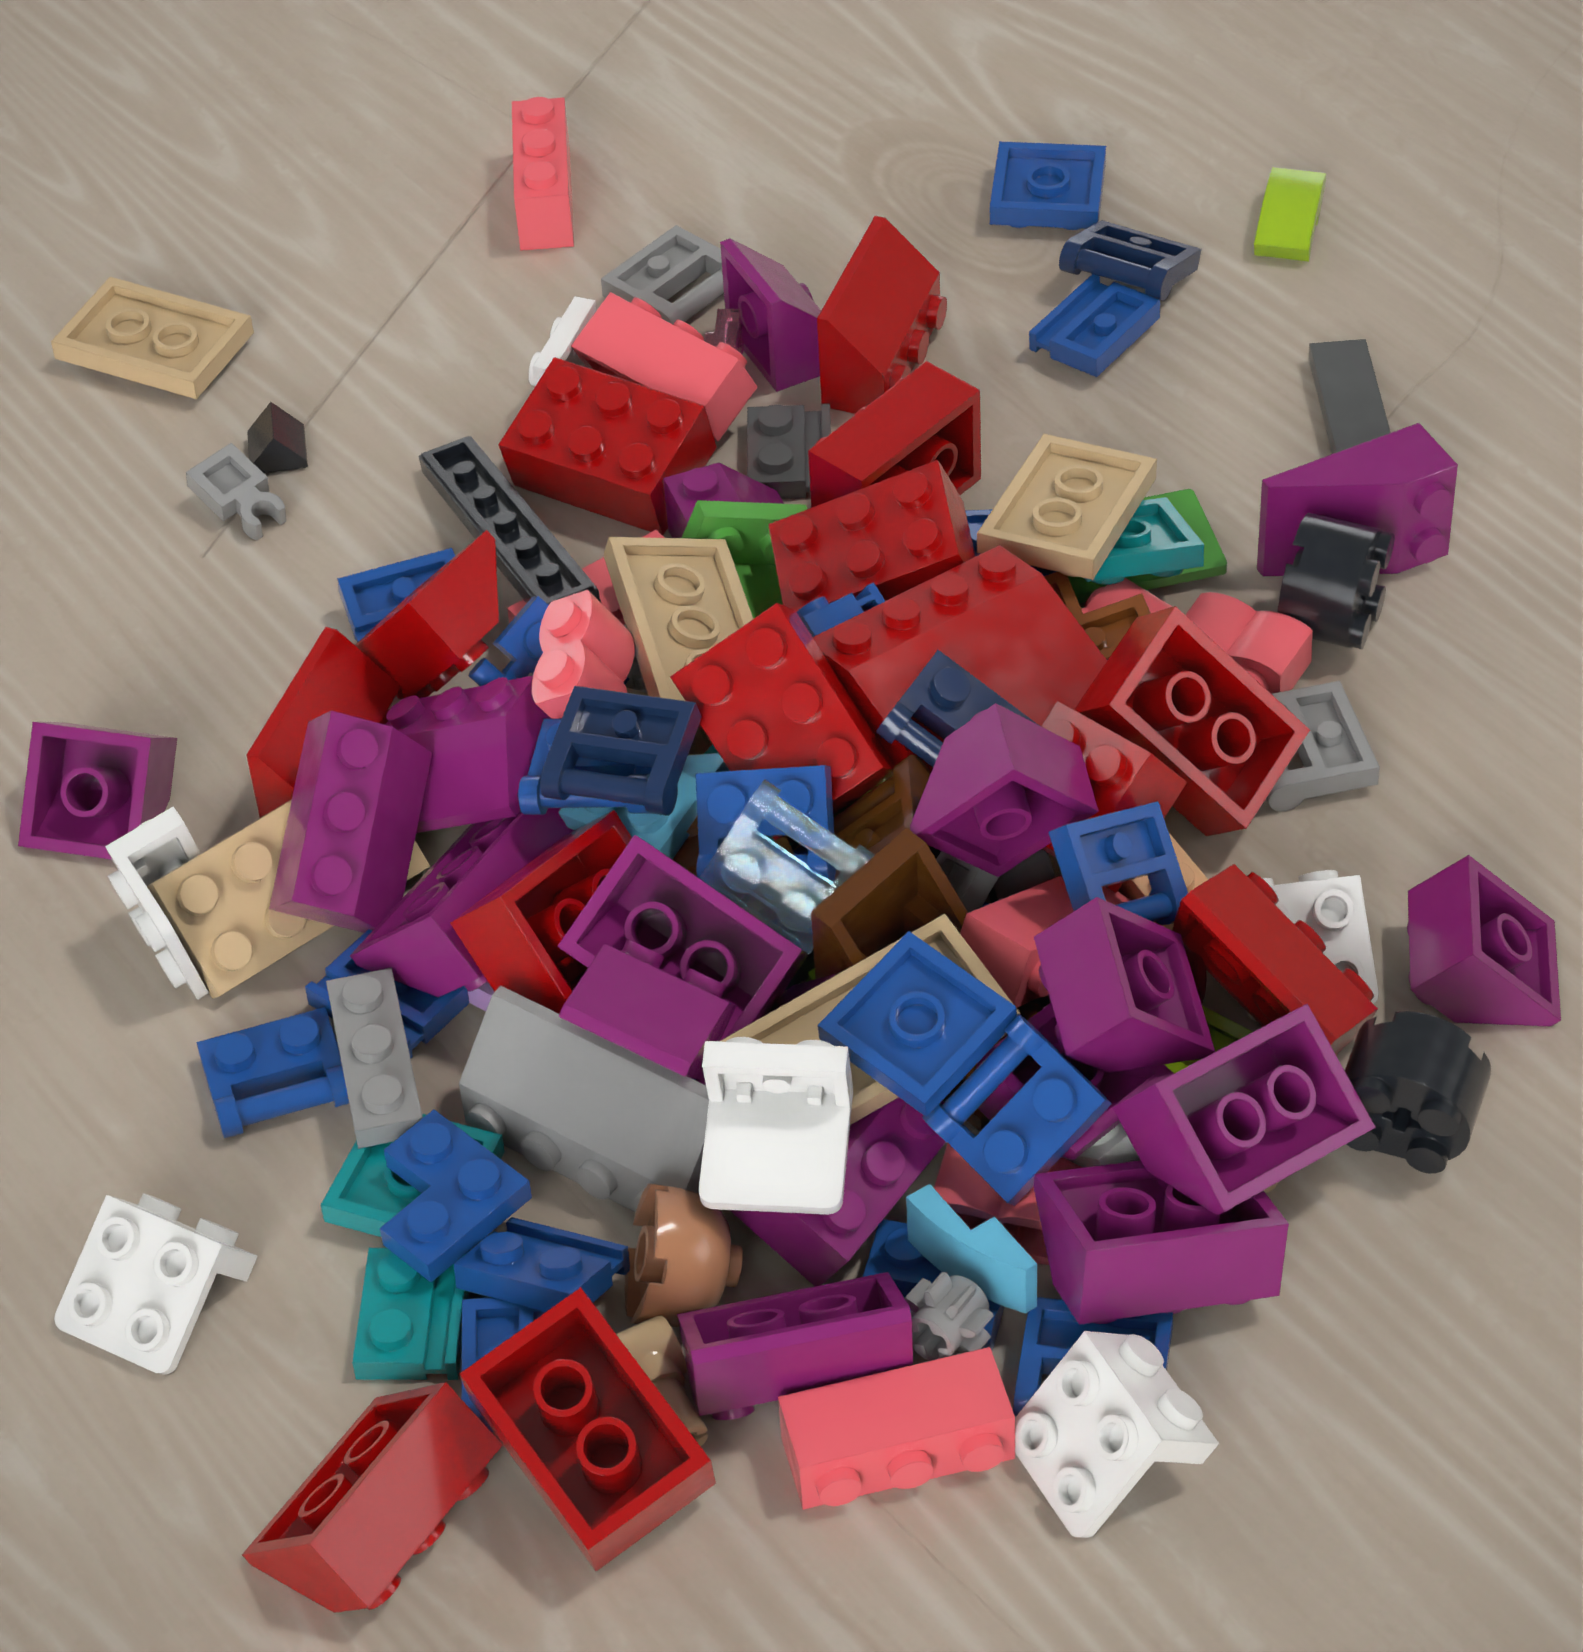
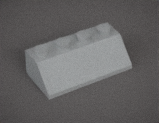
M500 985L492 994L459 1081L466 1125L501 1134L504 1146L524 1155L535 1167L544 1171L553 1170L579 1183L590 1195L599 1199L609 1198L636 1212L641 1195L649 1183L677 1187L699 1193L709 1104L706 1085L689 1077H684L558 1017V1013Z

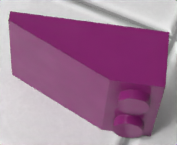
M1416 423L1263 479L1257 555L1258 572L1263 577L1284 576L1286 565H1293L1298 550L1300 548L1304 549V547L1293 545L1297 530L1308 512L1382 529L1384 532L1393 533L1395 540L1389 564L1386 569L1380 568L1379 574H1398L1448 555L1458 464L1420 423Z

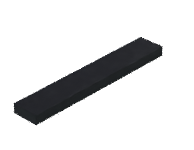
M466 436L434 448L418 456L423 474L473 537L476 539L484 531L488 530L495 538L496 566L526 603L532 597L539 596L549 605L552 601L585 590L590 591L601 602L599 591L595 584L471 436Z

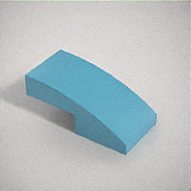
M930 1184L906 1197L908 1241L941 1272H947L949 1277L959 1275L972 1280L982 1289L988 1300L1025 1314L1037 1307V1263L995 1216L971 1230Z

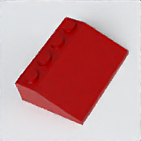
M1000 545L813 637L874 733L937 650L960 665L1040 726H1042L1057 701L1074 710L1107 662L1106 658L1042 573ZM911 717L913 721H915L917 724H919L921 727H923L925 730H927L941 742H944L943 738H941L939 735H937L935 732H933L931 729H929L915 717ZM875 733L895 765L909 755H915L897 740L890 744ZM923 761L932 772L933 767Z

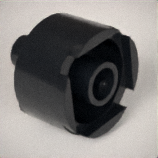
M1308 512L1304 516L1293 542V545L1304 547V549L1300 548L1298 550L1293 565H1286L1277 612L1291 616L1313 630L1312 639L1362 650L1368 637L1371 621L1377 622L1382 611L1386 587L1376 583L1380 568L1386 569L1389 564L1395 535L1384 532L1379 528Z
M1412 1011L1395 1012L1392 1022L1376 1025L1377 1016L1369 1019L1358 1031L1344 1071L1376 1128L1346 1145L1358 1151H1377L1404 1158L1411 1167L1423 1173L1433 1174L1442 1172L1446 1168L1448 1160L1459 1156L1469 1144L1490 1080V1061L1485 1052L1480 1060L1468 1047L1471 1036L1458 1026L1444 1019Z

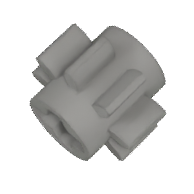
M942 1272L933 1283L922 1278L904 1298L911 1309L913 1349L929 1361L981 1349L991 1338L984 1329L986 1324L993 1318V1313L989 1311L988 1299L982 1289L966 1277L959 1275L949 1277L947 1272Z

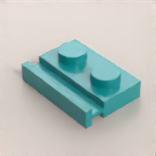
M368 1249L352 1361L356 1379L427 1380V1374H447L448 1380H459L462 1355V1300L468 1299L469 1291L456 1288L454 1264L435 1280L429 1282L389 1249Z

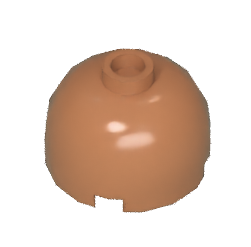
M649 1183L641 1195L633 1222L635 1226H642L637 1247L628 1248L630 1271L625 1275V1311L628 1317H633L630 1322L633 1324H639L645 1320L662 1315L671 1327H679L677 1314L716 1307L720 1302L725 1286L733 1288L737 1286L741 1275L743 1251L741 1245L731 1244L730 1227L722 1211L705 1207L701 1203L699 1193L682 1188Z

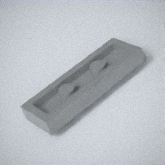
M392 968L328 980L326 984L358 1149L393 1142L423 1117Z

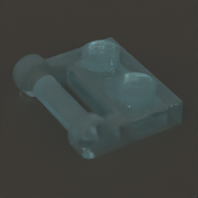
M764 779L699 878L811 954L814 950L811 911L875 854L861 844L857 849H854L780 798L779 795L782 790ZM765 819L839 870L840 873L834 883L760 833L757 829Z

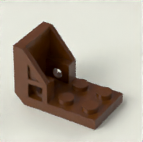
M907 827L811 911L816 979L843 972L901 939L908 931L912 933L943 914L949 918L958 932H961L965 916L968 913L927 843ZM1034 1000L1017 1007L1020 1015L1027 1021L1043 1009ZM1008 1034L1005 1035L1004 1037H1002L996 1044H998V1043H999L1000 1041H1002L1005 1037H1007ZM977 1064L967 1073V1075H966V1076L951 1090V1092L943 1099L944 1102H945V1101L962 1085V1083L976 1070ZM979 1109L967 1119L978 1131H981L990 1122Z

